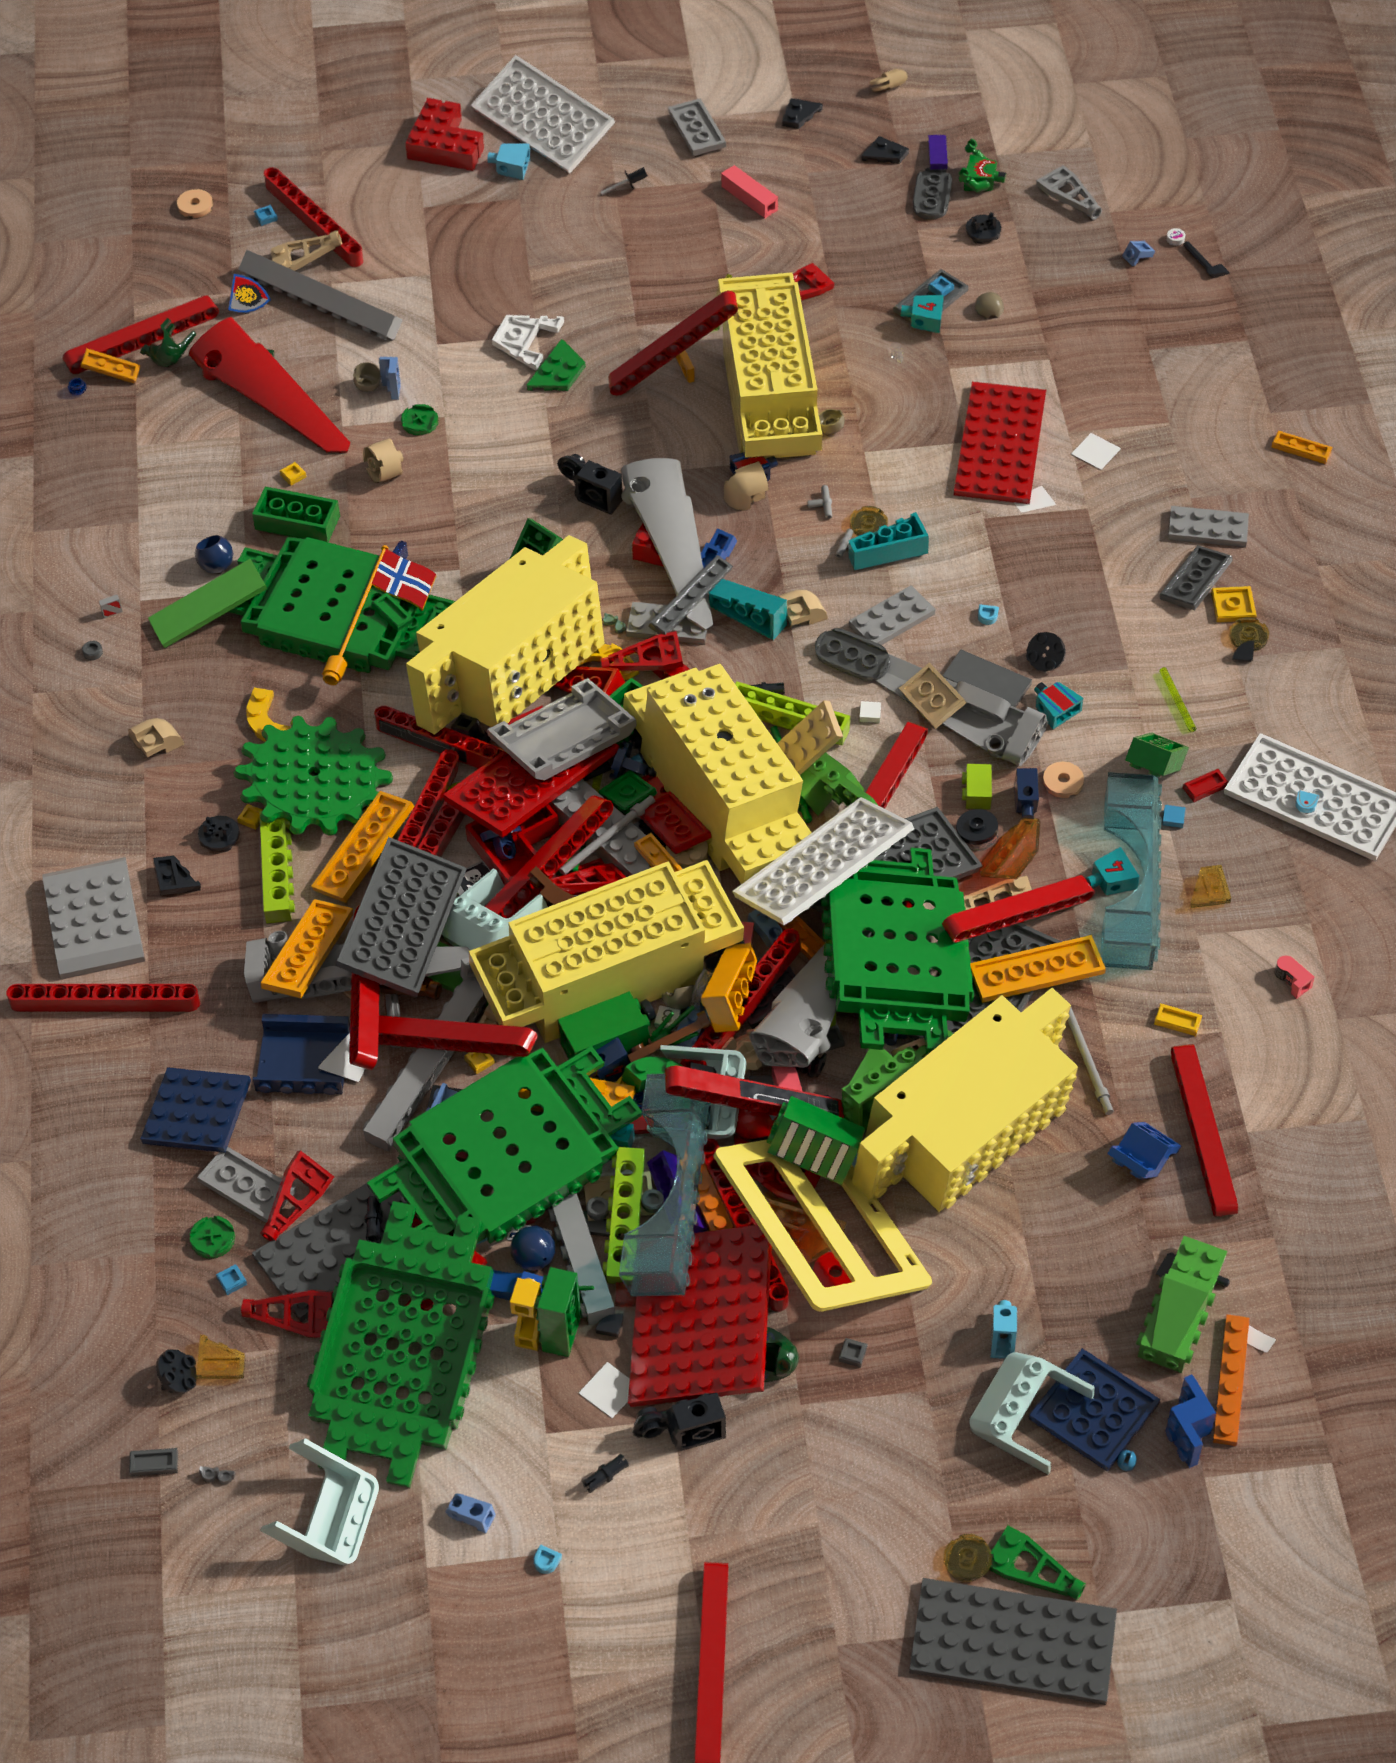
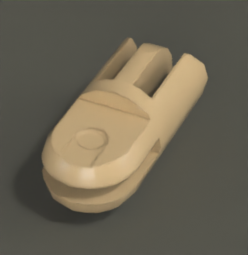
M900 69L885 72L881 77L870 81V85H876L871 89L872 91H880L900 86L906 82L907 73Z

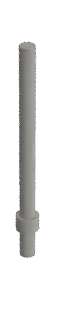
M650 795L640 804H635L630 808L628 814L559 869L560 873L566 875L633 819L642 816L645 810L655 802V799Z
M1070 1007L1068 1013L1070 1016L1067 1019L1095 1087L1097 1101L1101 1102L1105 1114L1110 1115L1114 1110L1109 1101V1092L1102 1084L1073 1010Z

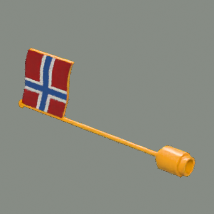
M383 545L381 547L382 552L339 655L330 656L322 672L323 681L332 686L337 685L341 681L347 667V662L342 656L372 585L393 597L415 605L423 611L436 579V573L425 566L389 551L386 545Z

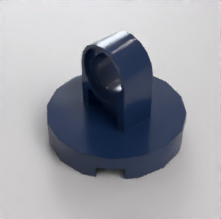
M624 740L622 742L624 748L618 749L611 769L615 770L614 774L611 773L609 776L612 780L622 776L625 769L644 776L648 769L647 765L629 759L633 745Z
M518 826L503 838L488 830L480 833V837L484 843H493L499 860L507 861L516 855V847L512 836L522 830ZM503 846L508 849V856L505 855Z

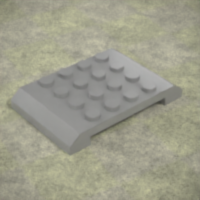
M587 678L571 686L572 693L510 725L503 721L487 729L488 736L535 779L546 780L628 737L637 726L636 719Z
M126 857L43 874L42 878L56 961L61 979L145 962Z

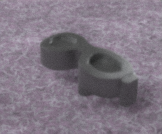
M200 1466L199 1468L200 1474L206 1482H213L215 1479H219V1483L226 1485L235 1478V1471L222 1470L219 1472L218 1467L212 1469Z

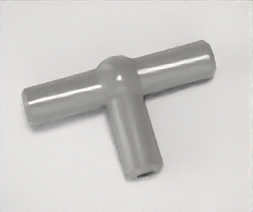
M823 485L821 487L822 499L809 500L807 504L808 508L823 506L825 518L831 519L833 517L832 500L829 495L828 486Z
M847 529L844 537L839 541V547L835 554L837 558H842L846 548H848V540L851 539L854 533L852 529Z

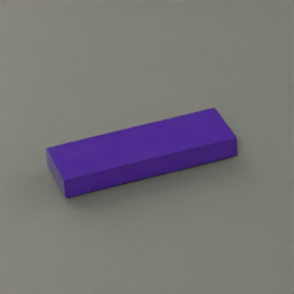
M928 135L930 169H948L946 135Z

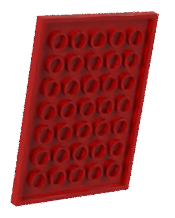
M758 1225L641 1240L628 1404L631 1407L692 1400L705 1393H718V1396L722 1397L764 1392L772 1246Z

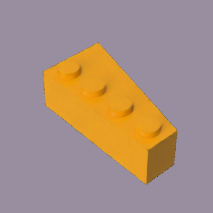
M751 943L734 944L725 948L701 996L702 1005L707 1011L715 1032L739 1031L740 1023L738 1022V1017L743 1016L745 1009L742 1006L743 998H748V982H752L757 963Z

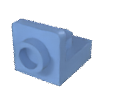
M1130 241L1123 253V258L1132 266H1136L1140 258L1153 257L1155 250L1145 241Z

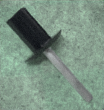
M644 167L630 174H627L625 170L624 173L627 179L601 191V194L604 195L626 183H629L631 188L634 189V183L648 177Z

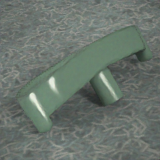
M604 613V625H615L616 633L626 631L625 623L618 620V616Z

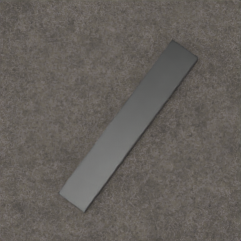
M717 555L650 622L648 627L657 634L666 635L671 632L709 594L718 582L732 570L733 566Z

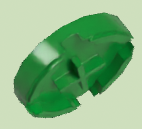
M412 405V408H407L403 411L401 425L409 434L415 436L426 435L434 431L438 426V414L429 405Z
M220 1216L202 1218L190 1230L192 1249L203 1258L215 1259L221 1257L231 1250L235 1242L232 1224Z

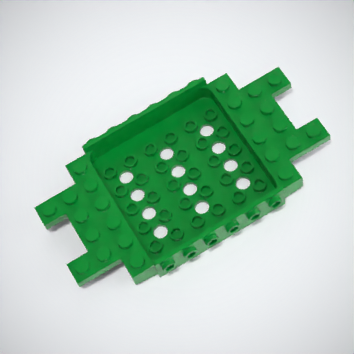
M287 537L278 555L245 547L237 561L238 565L251 559L267 589L228 612L244 616L241 620L242 632L259 636L261 645L267 648L282 650L286 653L289 652L302 657L327 662L330 656L339 655L380 555L306 537V539ZM311 563L317 564V567L314 569H308L306 566ZM348 572L354 574L351 578L343 577V574ZM304 577L310 579L307 583L299 582V579ZM372 585L342 656L347 662L346 668L370 673L371 666L390 670L396 656L411 660L420 653L416 632L455 601L429 594L422 611L409 602L391 596L413 618L412 623L397 632L371 607L372 598L385 594V592ZM340 586L346 588V590L341 593L335 591V589L339 588ZM296 591H300L302 593V595L299 597L291 596V594ZM333 600L338 602V605L335 607L327 605L328 602ZM289 605L294 607L290 612L283 610L284 607ZM373 610L375 614L372 616H365L364 612ZM324 615L331 617L328 621L320 620V617ZM362 624L367 626V629L363 631L356 629L357 626Z
M910 848V863L873 860L843 881L841 885L827 893L825 897L821 898L820 904L824 906L821 921L825 923L822 938L826 940L823 954L827 956L824 971L828 973L825 988L829 990V998L834 999L836 995L837 1012L858 1013L860 1048L882 1050L884 1046L883 1033L924 1036L926 1054H929L948 1039L947 1021L966 1022L970 1012L969 1002H973L974 990L970 966L969 939L955 943L942 927V922L948 916L966 910L964 894L959 891L957 878L934 876L931 849ZM867 897L871 903L864 904L860 901V898ZM889 899L893 904L886 906L882 904L881 900ZM910 901L911 904H913L914 906L912 908H907L902 904V902ZM931 903L935 908L929 910L923 904ZM869 930L874 936L866 937L862 931ZM891 932L895 938L887 939L884 933ZM912 934L916 940L909 941L905 938V935ZM934 936L938 942L931 943L926 937ZM872 964L876 970L868 971L865 965ZM894 966L898 972L890 973L886 967ZM911 967L916 968L919 974L912 975L907 969ZM935 969L941 975L934 977L929 973V970Z
M592 1046L558 1067L544 1048H541L527 1057L517 1056L409 1121V1127L393 1137V1146L403 1161L368 1181L367 1186L379 1203L400 1192L407 1204L415 1205L416 1207L415 1215L422 1223L415 1227L417 1229L451 1235L455 1231L459 1215H464L482 1220L477 1243L487 1238L489 1244L494 1241L499 1242L510 1231L522 1228L526 1221L533 1217H540L550 1206L555 1207L559 1205L566 1196L578 1193L587 1183L596 1182L601 1177L603 1165L612 1160V1156L617 1155L619 1150L610 1136L640 1118L642 1111L631 1096L626 1097L612 1107L588 1077L604 1066V1061ZM521 1089H528L531 1092V1096L527 1099H522L518 1096V1092ZM534 1106H541L544 1112L539 1116H535L530 1110ZM483 1112H491L494 1118L489 1122L483 1121L480 1117ZM546 1123L555 1124L556 1130L552 1133L544 1131L543 1126ZM501 1128L505 1130L506 1136L502 1139L495 1138L493 1132L496 1129ZM451 1134L455 1136L456 1141L451 1145H447L443 1142V1137ZM561 1139L566 1140L569 1143V1147L565 1150H560L556 1147L557 1141ZM508 1146H516L519 1149L518 1154L515 1156L508 1155L506 1153ZM458 1152H466L469 1156L468 1159L464 1162L457 1161L455 1155ZM521 1163H529L532 1168L528 1173H522L518 1167ZM471 1169H478L481 1172V1176L477 1179H471L468 1176V1172ZM490 1186L494 1192L491 1196L486 1197L481 1194V1188Z
M393 1201L381 1244L359 1239L353 1261L351 1258H346L345 1264H342L340 1267L339 1277L341 1279L339 1286H335L333 1291V1299L335 1300L333 1307H330L327 1312L326 1321H328L326 1330L323 1329L320 1336V1343L322 1345L320 1352L317 1351L314 1357V1373L309 1375L307 1387L313 1396L308 1416L311 1421L330 1424L323 1449L345 1461L348 1450L390 1459L392 1461L386 1482L410 1488L421 1446L426 1445L447 1450L452 1430L458 1429L459 1422L463 1418L465 1399L468 1398L470 1392V1380L476 1370L477 1354L481 1351V1339L488 1325L489 1309L492 1308L494 1302V1295H492L490 1290L494 1271L492 1267L471 1263L482 1225L481 1219L459 1215L454 1235L450 1236L412 1228L411 1225L416 1211L415 1205ZM380 1290H387L389 1292V1298L384 1302L376 1299V1295ZM409 1295L411 1303L408 1306L399 1305L398 1300L400 1296ZM425 1299H430L434 1303L433 1308L429 1311H423L420 1307L421 1302ZM447 1304H453L456 1307L455 1313L451 1316L443 1314V1307ZM370 1333L377 1336L376 1343L371 1346L364 1343L365 1336ZM391 1338H396L399 1341V1346L395 1350L386 1348V1343ZM413 1343L421 1345V1351L417 1355H411L408 1352L409 1346ZM434 1348L443 1349L444 1355L441 1359L434 1360L431 1358V1351ZM355 1378L364 1379L365 1384L360 1390H355L351 1386ZM379 1382L387 1385L386 1392L381 1395L374 1392V1386ZM401 1387H406L409 1389V1396L403 1400L396 1397L397 1390ZM428 1392L432 1395V1399L428 1404H421L418 1398L421 1393Z

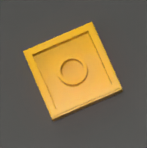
M1251 586L1211 589L1216 622L1256 621L1257 615Z

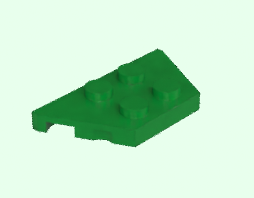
M561 339L527 383V390L533 391V388H544V391H568L585 369V361Z

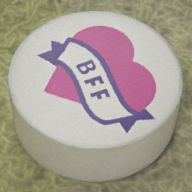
M1175 228L1168 231L1167 242L1169 244L1178 246L1184 243L1185 232L1183 230Z

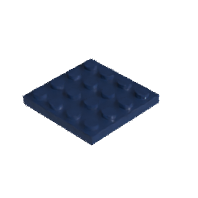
M167 1067L140 1138L142 1144L226 1153L251 1083L250 1076Z
M1082 1348L1064 1371L1094 1386L1093 1399L1091 1400L1056 1381L1030 1413L1029 1420L1108 1472L1118 1459L1119 1454L1124 1451L1160 1404L1161 1399Z

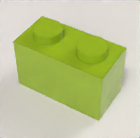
M967 764L966 772H962V784H966V788H962V800L966 801V809H991L992 765Z

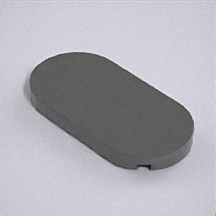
M928 167L925 168V171L922 172L921 170L918 173L913 198V211L917 216L927 220H934L943 217L947 213L952 176L950 173H946L945 169H930Z
M833 628L830 631H825L816 640V655L823 664L861 680H878L890 668V657L884 646L844 629Z

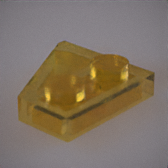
M1222 865L1201 867L1190 908L1231 903V895Z
M200 1335L196 1371L197 1379H244L245 1353L236 1349H230L221 1342H213L206 1335Z

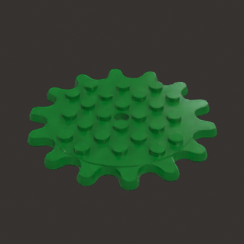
M295 716L291 720V728L288 730H279L273 725H266L261 732L266 742L262 744L246 742L242 746L241 753L249 757L252 762L246 765H238L233 772L235 778L247 780L251 783V786L244 789L240 794L241 801L244 803H262L265 806L260 814V819L263 822L271 823L278 818H286L290 822V832L297 835L302 834L310 824L320 826L322 832L328 836L337 833V823L341 820H348L356 825L364 813L362 809L369 806L379 793L376 787L393 782V775L390 771L382 770L375 766L378 762L385 759L384 749L381 747L366 748L361 745L366 738L365 732L361 728H355L348 733L338 731L336 720L333 717L325 718L319 726H310L304 721L303 717ZM313 770H315V773H318L319 775L312 776L309 773H312Z

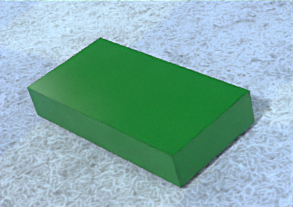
M388 593L380 596L371 604V607L397 632L413 621V618Z

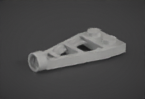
M1064 165L1036 180V186L1047 195L1086 213L1091 219L1095 220L1101 215L1102 208L1097 205V202L1077 176ZM1068 183L1074 188L1068 193L1058 190ZM1081 194L1085 199L1079 202L1073 198Z

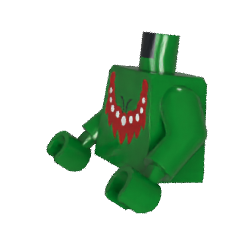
M970 139L965 146V151L967 153L972 152L973 154L969 157L967 169L962 168L958 174L960 176L958 179L960 182H964V191H975L977 193L992 191L994 182L1005 183L1006 172L997 171V162L985 157L979 149L976 150L977 142L974 139Z

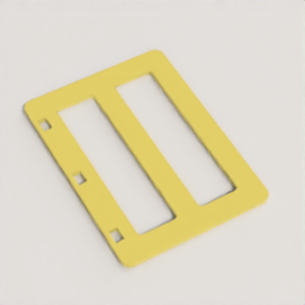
M767 1140L721 1147L714 1153L716 1162L814 1310L819 1312L924 1290L931 1285V1277L878 1199L875 1197L869 1200L852 1183L853 1165H851L842 1187L900 1271L899 1273L880 1277L872 1276L801 1168L767 1153L770 1144L766 1143ZM771 1161L775 1165L852 1283L828 1288L822 1286L743 1165ZM870 1204H873L878 1212H874ZM907 1257L910 1258L914 1266L910 1265V1263L906 1259Z

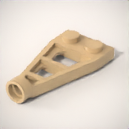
M334 231L325 236L287 242L271 248L272 261L296 271L333 250L336 246L342 245V240L338 231ZM321 245L320 248L310 253V246ZM304 249V255L292 261L291 252Z
M1027 876L1006 879L964 896V904L966 910L974 908V901L981 898H987L988 902L991 903L995 901L994 897L1000 893L1008 892L1010 896H1014L1032 889Z

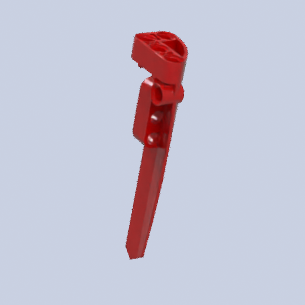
M228 317L215 324L190 348L188 355L203 369L202 374L205 379L209 381L219 379L288 424L325 452H348L351 442L261 343H255L232 317Z

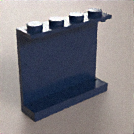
M262 1014L264 1031L257 1077H253L255 1091L262 1093L282 1092L285 1094H343L345 1077L318 1069V1067L350 1033L349 1016Z

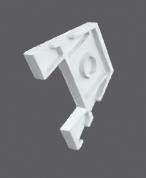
M506 315L492 339V345L530 368L537 370L543 360V354L530 351L528 348L539 329L558 333L564 323V317L557 316V319H548V316H541L538 319L530 318V316Z

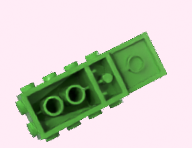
M826 752L800 775L803 780L801 796L817 816L832 800L839 806L842 803L848 807L862 797L878 805L870 795L864 792V788L852 772Z
M948 1030V1038H949L950 1036L953 1035V1033ZM925 1045L919 1047L916 1051L909 1046L903 1051L897 1052L895 1056L890 1055L884 1048L882 1050L869 1049L850 1083L842 1088L841 1102L844 1119L860 1125L866 1130L874 1097L928 1055L926 1054Z
M1183 1236L1172 1267L1168 1274L1163 1275L1159 1284V1288L1162 1289L1160 1295L1155 1294L1151 1307H1154L1153 1313L1148 1312L1144 1322V1326L1147 1327L1146 1331L1139 1334L1136 1345L1140 1346L1139 1358L1182 1373L1186 1363L1190 1364L1194 1351L1191 1350L1192 1345L1198 1344L1201 1332L1198 1331L1200 1325H1205L1209 1314L1206 1312L1207 1306L1212 1307L1216 1296L1212 1292L1226 1258V1250Z

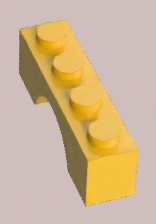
M517 1278L510 1300V1308L512 1314L518 1315L514 1333L515 1346L538 1351L540 1332L537 1331L539 1321L536 1320L538 1309H535V1302L537 1296L542 1294L540 1282L531 1278Z

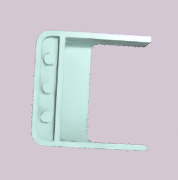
M493 868L462 895L455 898L442 931V936L446 942L455 947H468L470 950L509 936L508 922L545 909L548 906L543 896L539 894L515 915L507 919L484 907L504 887L497 870Z
M661 1045L660 1047L666 1058L703 1060L707 1063V1066L716 1069V1074L744 1079L746 1059L739 1051ZM701 1101L696 1129L647 1125V1130L653 1137L694 1141H700L703 1138L715 1140L728 1138L736 1130L739 1109L711 1103L710 1129L704 1130L701 1129Z
M1014 1352L1005 1358L970 1418V1429L975 1435L1049 1475L1051 1462L1015 1443L1011 1438L1012 1434L1046 1376L1053 1378L1091 1400L1094 1397V1386L1040 1357Z
M307 1439L290 1444V1450L325 1470V1477L306 1534L304 1536L278 1521L262 1526L260 1531L313 1559L339 1565L354 1562L378 1494L379 1485L376 1478Z

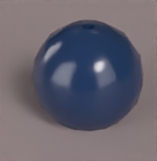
M219 535L209 536L201 540L197 544L194 553L197 564L201 569L209 573L225 571L232 563L234 555L231 544L227 539Z
M539 1226L524 1227L512 1238L510 1246L511 1256L515 1263L525 1270H541L552 1261L555 1254V1242L549 1232Z

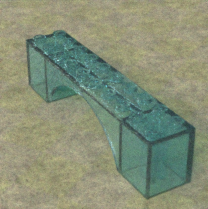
M1108 772L1104 797V831L1115 835L1132 849L1140 861L1144 879L1130 896L1121 902L1105 907L1101 931V958L1105 967L1152 970L1153 963L1158 961V950H1160L1161 938L1158 937L1161 927V920L1159 919L1161 902H1159L1161 895V885H1159V880L1161 879V868H1159V863H1161V851H1159L1161 834H1159V830H1161L1162 817H1160L1162 800L1158 796H1161L1162 784H1158V777L1153 775Z
M647 1074L642 1115L653 1135L665 1140L676 1149L677 1173L673 1188L662 1207L644 1224L624 1235L619 1276L631 1296L685 1295L686 1286L689 1285L688 1266L692 1264L690 1250L691 1245H694L695 1241L693 1226L697 1223V1213L695 1210L696 1204H699L700 1201L698 1186L702 1183L701 1164L705 1162L703 1147L707 1144L706 1125H709L710 1122L708 1107L712 1103L667 1094L665 1091V1074Z

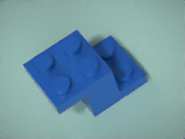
M1136 1122L1130 1125L1118 1146H1111L1107 1154L1113 1157L1112 1161L1121 1167L1125 1165L1131 1169L1130 1173L1139 1179L1151 1178L1159 1175L1169 1156L1177 1154L1181 1145L1148 1123Z
M1193 1374L1184 1377L1178 1399L1179 1405L1171 1408L1165 1429L1169 1441L1174 1442L1177 1447L1179 1458L1181 1461H1185L1189 1468L1198 1465L1203 1446L1201 1438L1211 1434L1216 1415L1215 1410Z

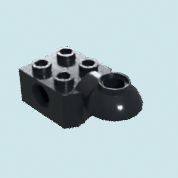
M578 454L563 456L558 460L557 465L561 473L566 478L574 481V495L577 500L612 515L623 501L621 497L623 493L622 474L590 460L585 463V460Z
M705 1393L689 1401L681 1400L669 1409L659 1412L655 1407H646L638 1411L636 1414L637 1419L633 1426V1435L635 1437L647 1439L657 1437L664 1430L668 1429L672 1443L680 1451L726 1438V1416L718 1393Z

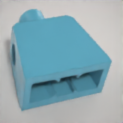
M501 144L498 153H488L487 161L488 163L496 164L498 174L524 180L530 160V145Z
M1001 1300L998 1302V1305L993 1307L990 1358L1005 1359L1009 1354L1015 1352L1017 1307L1011 1306V1302L1007 1300ZM1000 1333L1008 1334V1337L1002 1339L1000 1338Z

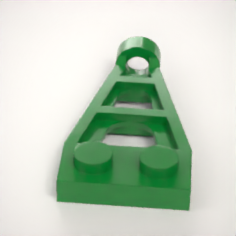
M1007 1525L991 1551V1564L988 1570L1004 1579L1063 1596H1070L1075 1600L1080 1598L1085 1589V1582L1069 1573L1029 1536ZM1023 1551L1030 1553L1037 1560L1038 1564L1032 1572L1018 1570L1014 1566V1563ZM1044 1566H1048L1058 1573L1059 1577L1055 1583H1050L1038 1577Z

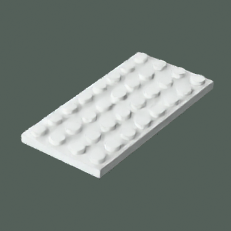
M517 55L509 61L470 105L474 111L519 141L529 144L530 148L569 174L615 123L611 116Z
M1261 733L1224 789L1225 795L1373 861L1377 860L1396 828V792ZM1299 790L1319 795L1317 806L1313 812L1303 813L1296 808V798Z
M860 797L734 889V896L785 925L807 910L816 901L825 897L835 887L841 885L851 875L857 873L866 864L872 862L878 855L888 850L897 841L904 838L909 832L914 830L912 822Z

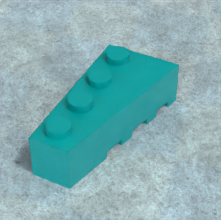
M917 512L910 514V517L905 520L903 518L895 520V524L888 527L883 525L874 533L869 531L848 540V558L854 570L929 554V535Z
M721 579L709 592L711 608L771 640H774L787 626L786 599L725 579Z

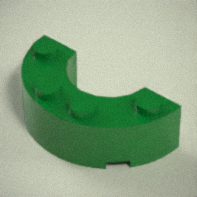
M645 1057L627 1065L622 1080L627 1085L635 1086L636 1093L652 1088L666 1093L665 1069L670 1066L682 1065L668 1058ZM668 1094L675 1107L669 1123L674 1127L693 1128L701 1108V1101Z

